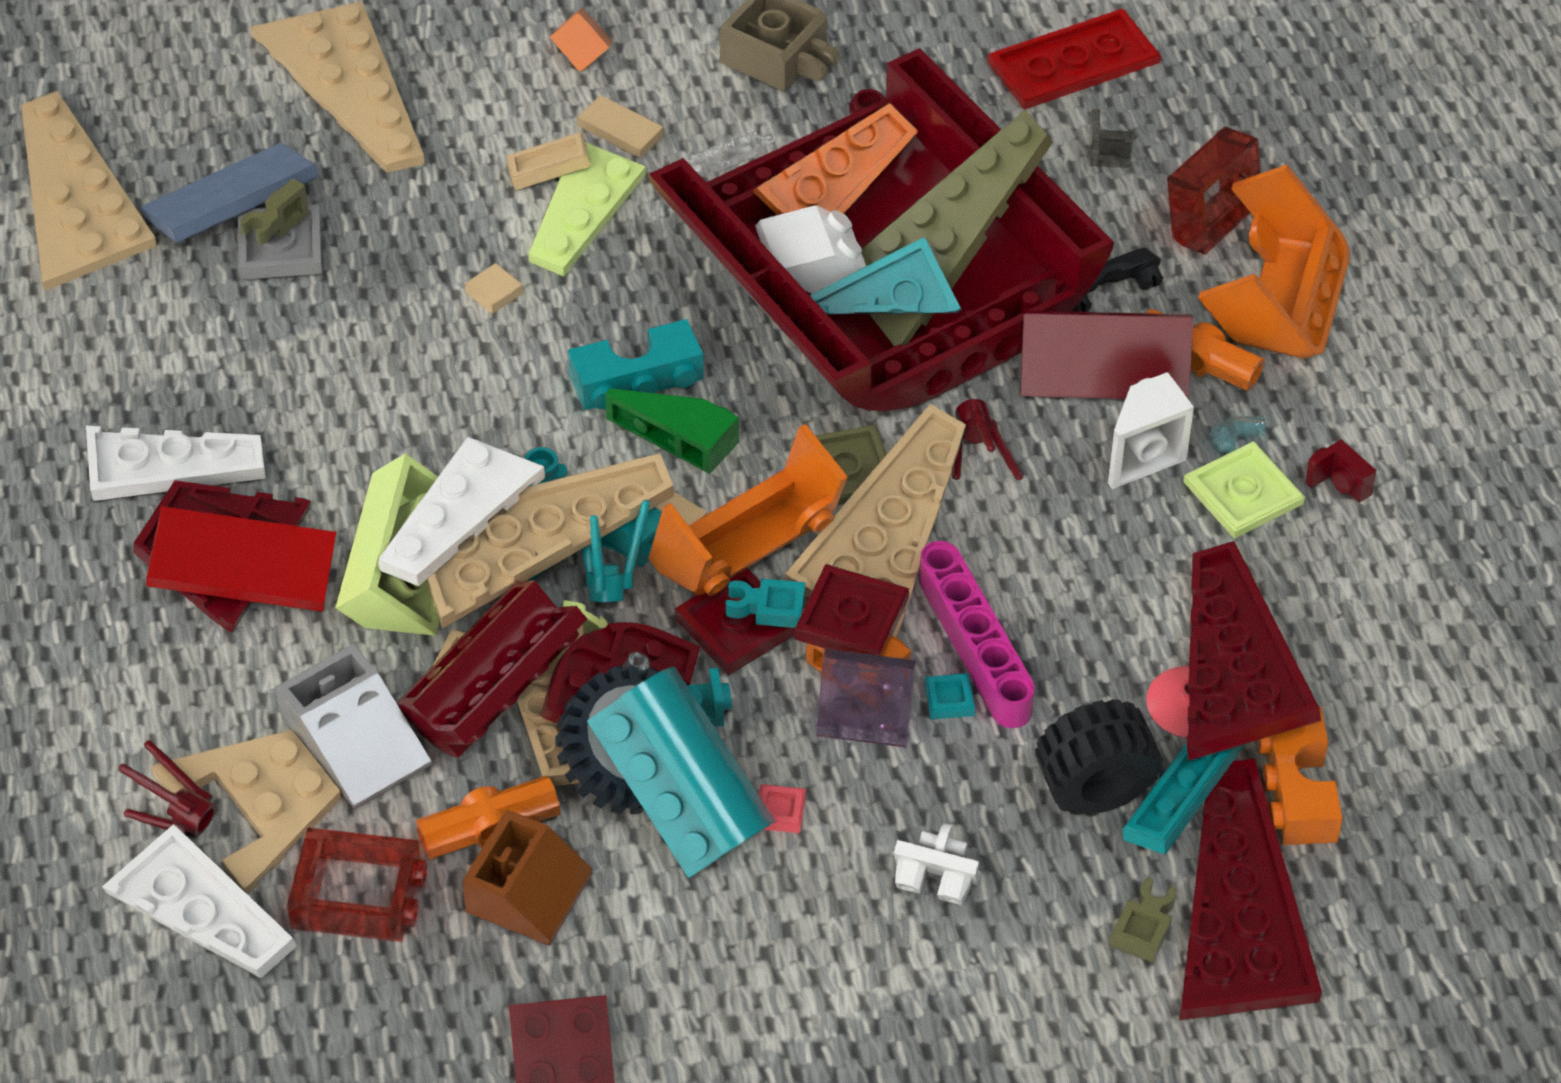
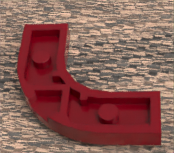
M632 622L610 623L605 628L588 634L585 633L566 650L555 666L540 717L558 723L559 717L565 712L563 708L574 694L593 676L600 672L604 675L613 667L620 666L622 672L629 665L639 666V673L643 674L648 668L659 673L664 669L675 666L685 683L690 685L700 646L661 629Z

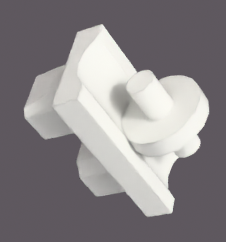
M943 823L938 835L922 831L920 836V845L935 848V850L897 840L894 850L897 864L896 888L920 894L926 872L942 876L937 893L938 899L962 905L970 891L971 884L978 885L981 871H978L979 861L948 853L965 856L968 843L952 839L953 825Z

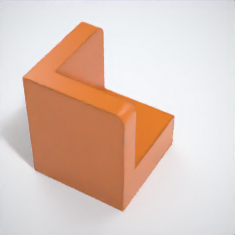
M583 7L559 26L550 36L551 40L579 71H583L613 43Z

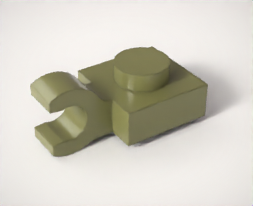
M292 178L283 187L274 191L265 200V211L251 212L242 217L240 220L241 232L243 235H247L250 231L257 229L255 231L256 239L260 245L267 243L274 233L282 237L309 215L305 185Z

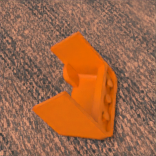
M1288 164L1235 182L1232 185L1234 193L1254 216L1248 238L1253 250L1258 252L1265 260L1260 278L1256 274H1252L1201 291L1198 299L1223 327L1227 336L1237 344L1306 359L1319 355L1325 350L1347 271L1350 251L1345 236Z
M805 423L798 428L785 468L699 520L688 525L671 503L664 506L648 559L659 574L696 595L707 593L708 596H713L723 590L732 577L810 530L817 533L825 529L835 518L832 513L836 509L848 476Z

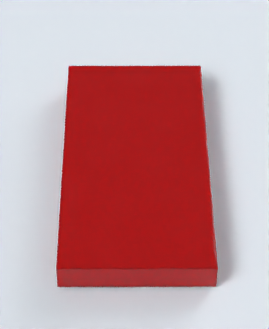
M1121 8L989 53L987 61L1025 110L1159 64L1161 55L1127 12Z
M161 506L146 577V586L323 612L336 542V532Z

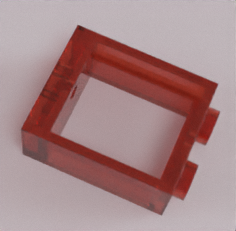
M1224 126L1167 177L1173 240L1183 247L1206 255L1251 213L1234 193L1232 185L1235 182L1261 174L1258 138ZM1219 180L1220 191L1205 203L1204 192Z
M307 827L287 903L291 929L403 942L406 927H414L417 920L418 899H413L416 887L424 888L427 878L428 862L421 859L419 841ZM328 859L400 867L391 906L381 907L318 899Z

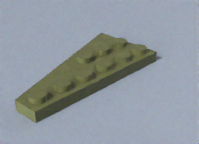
M1025 109L862 248L861 254L866 266L925 236L952 289L987 239L984 233L995 217L1001 219L1009 207L1006 201L1018 184L1026 183L1053 144V141ZM935 313L870 314V316L894 346L898 344L904 346L910 343L909 341L920 325L926 326Z

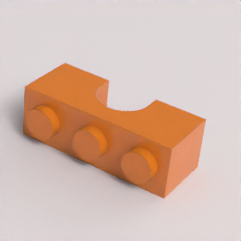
M1319 706L1320 722L1256 740L1258 753L1266 754L1268 764L1263 765V786L1265 792L1273 791L1274 802H1270L1269 810L1275 830L1279 829L1282 845L1338 842L1343 818L1336 781H1314L1306 778L1299 772V770L1304 768L1324 766L1328 738L1322 706Z

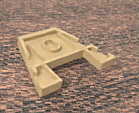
M293 730L172 760L199 787L217 780L261 837L222 859L225 871L247 895L258 886V882L271 868L274 869L285 858L284 855L301 837L304 838L342 798L340 789ZM160 763L151 767L154 777L164 788L174 794L180 790L186 793L189 792Z

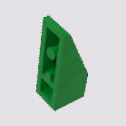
M611 388L605 393L607 420L708 474H711L739 443V417L734 415L729 409L719 407L706 399Z

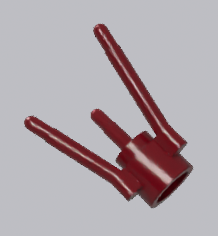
M969 399L959 404L955 415L957 420L966 424L963 439H967L968 442L973 444L984 442L989 452H994L996 445L1015 479L1022 480L1023 475L999 432L997 422L991 419L987 404L980 399ZM962 442L952 470V478L954 480H959L961 477Z
M146 740L144 747L189 792L186 793L180 790L174 794L139 771L122 763L118 767L121 773L169 802L167 814L172 816V820L132 809H126L124 816L165 830L174 824L186 836L189 832L195 836H200L209 826L216 812V805L210 802L213 795L201 789L151 740Z

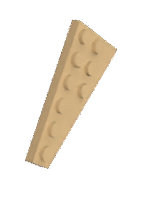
M55 91L21 104L44 291L156 247L155 236L59 92Z
M929 404L835 514L834 520L818 534L788 569L784 580L806 582L805 597L809 598L824 565L828 564L909 588V599L892 635L898 638L920 571L921 551L929 543L960 449L966 424Z
M661 453L537 484L535 487L529 486L519 494V501L507 511L502 508L488 520V527L477 537L474 535L469 536L458 546L459 552L426 579L442 629L504 594L515 582L527 581L591 544L590 517L592 515H596L599 519V530L602 538L638 517L643 500H649L650 510L673 497V483Z

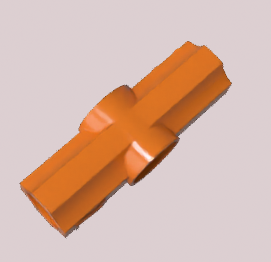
M1155 309L1147 311V313L1164 314ZM1207 322L1196 324L1193 327L1191 370L1196 372L1198 377L1208 373L1246 391L1251 390L1264 368L1265 359L1226 342L1223 332L1213 324Z
M543 776L502 791L493 786L479 787L468 793L463 798L461 805L415 820L421 844L429 860L476 843L483 848L506 809L538 822L560 815V804L551 779Z

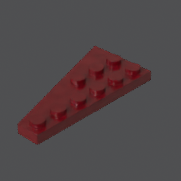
M1235 541L1193 553L1191 587L1193 597L1190 619L1192 629L1188 683L1190 694L1187 716L1189 724L1187 736L1189 761L1320 722L1319 706Z
M1255 758L1233 761L1205 799L1179 1020L1317 1003L1321 999L1322 989Z

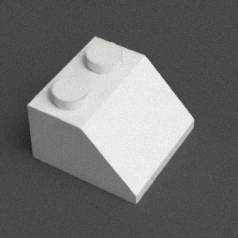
M815 205L762 219L755 226L761 243L802 288L813 294L866 267L861 254L862 249L857 243L851 228L852 223L839 211L833 210L830 212Z
M1168 372L1153 378L1143 379L1137 384L1130 386L1114 429L1108 484L1112 489L1184 462L1187 459L1194 406Z

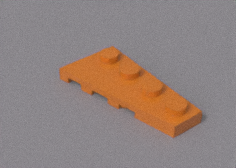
M889 103L758 186L753 192L776 215L815 205L830 212L836 210L844 214L915 136L918 130Z

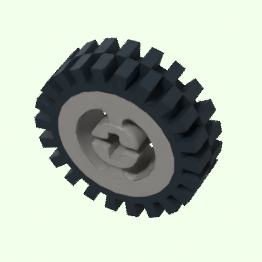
M629 665L623 672H621L620 666L610 668L604 675L600 672L574 694L563 708L565 712L559 717L557 727L561 728V731L555 736V746L563 747V751L557 756L559 764L561 766L568 763L570 770L565 774V777L569 783L578 779L582 786L577 792L583 798L589 793L595 795L596 798L593 805L601 809L607 803L612 804L611 812L621 814L627 808H630V815L640 814L644 811L587 720L617 701L621 695L657 674L658 672L648 668L641 675L639 674V666Z

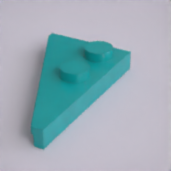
M925 236L810 295L826 314L958 313L961 311Z

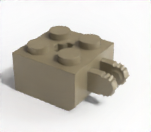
M746 0L719 28L720 63L784 92L800 75L808 79L812 78L813 81H821L828 73L826 67H834L841 59L839 50L827 42V17L821 9L801 0Z

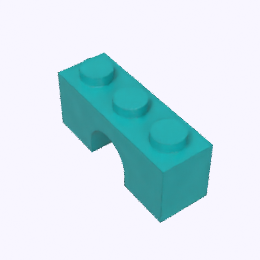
M684 319L647 329L648 353L639 358L628 359L618 356L611 349L608 340L568 349L569 377L584 411L593 408L606 409L605 393L610 388L656 393L657 391L676 386L678 388H687L696 381L703 380V352L688 320Z

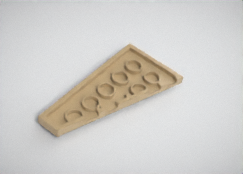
M362 1L250 27L251 36L270 51V55L292 74V77L325 111L328 110L333 115L337 123L360 143L361 148L386 173L425 164L423 151Z

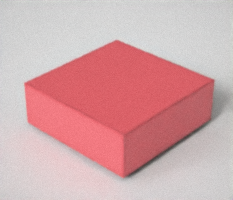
M760 784L759 796L776 821L764 830L801 833L806 789Z

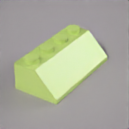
M406 453L372 473L335 608L364 628L435 636L439 625V618L426 580L419 586L380 571L378 563L379 557L438 478L436 474Z

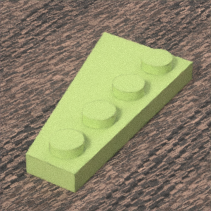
M586 143L591 166L561 176L528 253L529 262L565 276L644 178L646 166Z

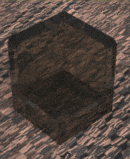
M1092 109L1089 133L1090 167L1130 168L1133 143L1132 131L1100 130V109Z

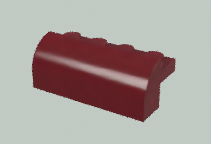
M535 580L515 582L396 703L406 719L425 739L444 753L459 758L472 743L476 742L486 733L488 727L504 711L517 701L519 695L548 669L549 664L578 638L579 632L577 630L585 623L587 617L577 606L557 607Z

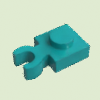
M761 578L759 589L752 588L743 581L729 582V597L742 600H726V616L743 618L749 614H756L757 625L795 628L804 608L806 582Z

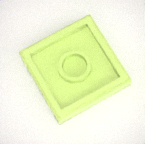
M1254 441L1184 475V483L1234 539L1303 505L1305 501V496Z

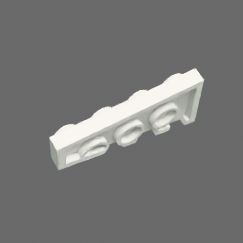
M86 426L90 490L93 501L166 492L174 480L206 485H220L266 478L260 435L205 432L202 437H187L183 435L182 431L165 430L164 435L141 434L140 428H122L121 433L102 432L101 426Z

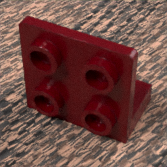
M606 995L509 1005L516 1083H615Z

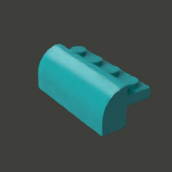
M675 666L664 669L621 695L617 701L587 720L589 726L688 878L694 876L776 822Z

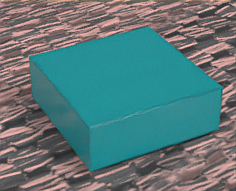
M969 673L924 677L930 720L975 716V705Z

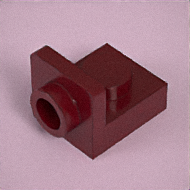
M1340 439L1328 448L1322 447L1313 453L1308 461L1305 483L1310 488H1313L1331 477L1334 486L1340 493H1349L1360 503L1372 496L1377 470Z

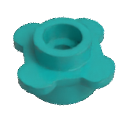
M534 448L524 457L526 460L544 466L545 478L539 484L567 476L566 465L559 464L557 454L549 448Z

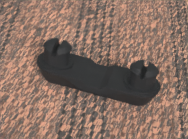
M1142 247L1109 259L1087 293L1095 291L1098 285L1106 282L1116 283L1130 277L1136 278L1140 289L1143 290L1150 289L1152 285L1153 287L1159 286L1164 278L1158 268L1161 258L1146 247ZM1087 293L1071 312H1088L1091 309L1092 303Z

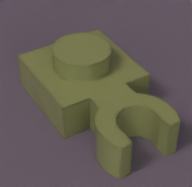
M1148 877L1141 885L1140 903L1128 899L1111 934L1109 946L1154 963L1171 927L1172 916L1167 913L1175 905L1177 889L1171 886L1166 896L1155 897L1151 894L1153 879Z

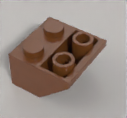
M506 809L462 880L465 909L469 914L550 946L591 878L593 870L548 825Z

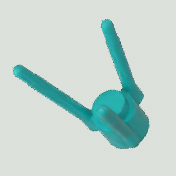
M643 500L641 503L622 573L619 572V564L603 563L599 519L596 515L590 517L591 544L582 548L586 570V587L589 588V601H623L624 589L633 588V572L650 507L649 500Z

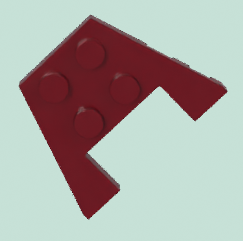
M174 480L134 541L133 553L149 566L161 506L300 526L310 510L311 501L295 497L294 502L273 499V494L257 492L255 496L230 493V488ZM179 591L209 618L230 632H234L251 605V601Z

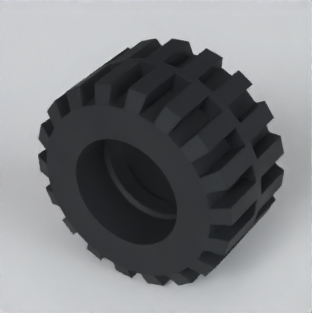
M1115 699L1107 702L1101 700L1086 706L1077 707L1075 710L1057 718L1058 721L1050 724L1044 730L1045 734L1039 737L1036 743L1035 756L1055 804L1062 811H1069L1073 815L1083 813L1091 815L1107 812L1132 802L1133 799L1140 797L1147 791L1149 786L1156 782L1158 779L1157 775L1161 773L1163 768L1161 763L1163 761L1162 755L1139 707L1135 708V705L1128 701L1122 703L1121 700Z

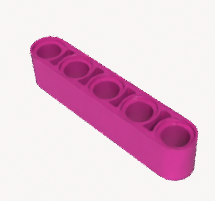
M933 541L925 545L920 555L919 583L996 722L1007 728L1024 726L1032 716L1035 686L1029 673L959 550L953 544L946 541Z

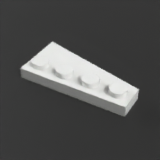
M467 437L379 557L380 571L419 586L459 552L458 546L469 536L474 535L477 537L488 527V520L502 508L507 511L519 501V494L530 484L534 487L545 478L544 466Z
M174 824L102 886L107 894L260 978L265 976L297 947L294 939Z

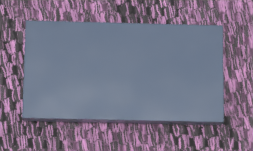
M278 143L141 206L140 209L147 222L173 241L179 243L265 203V200L274 191L283 187L292 178L302 184H306L317 179L319 176L314 163L283 143Z

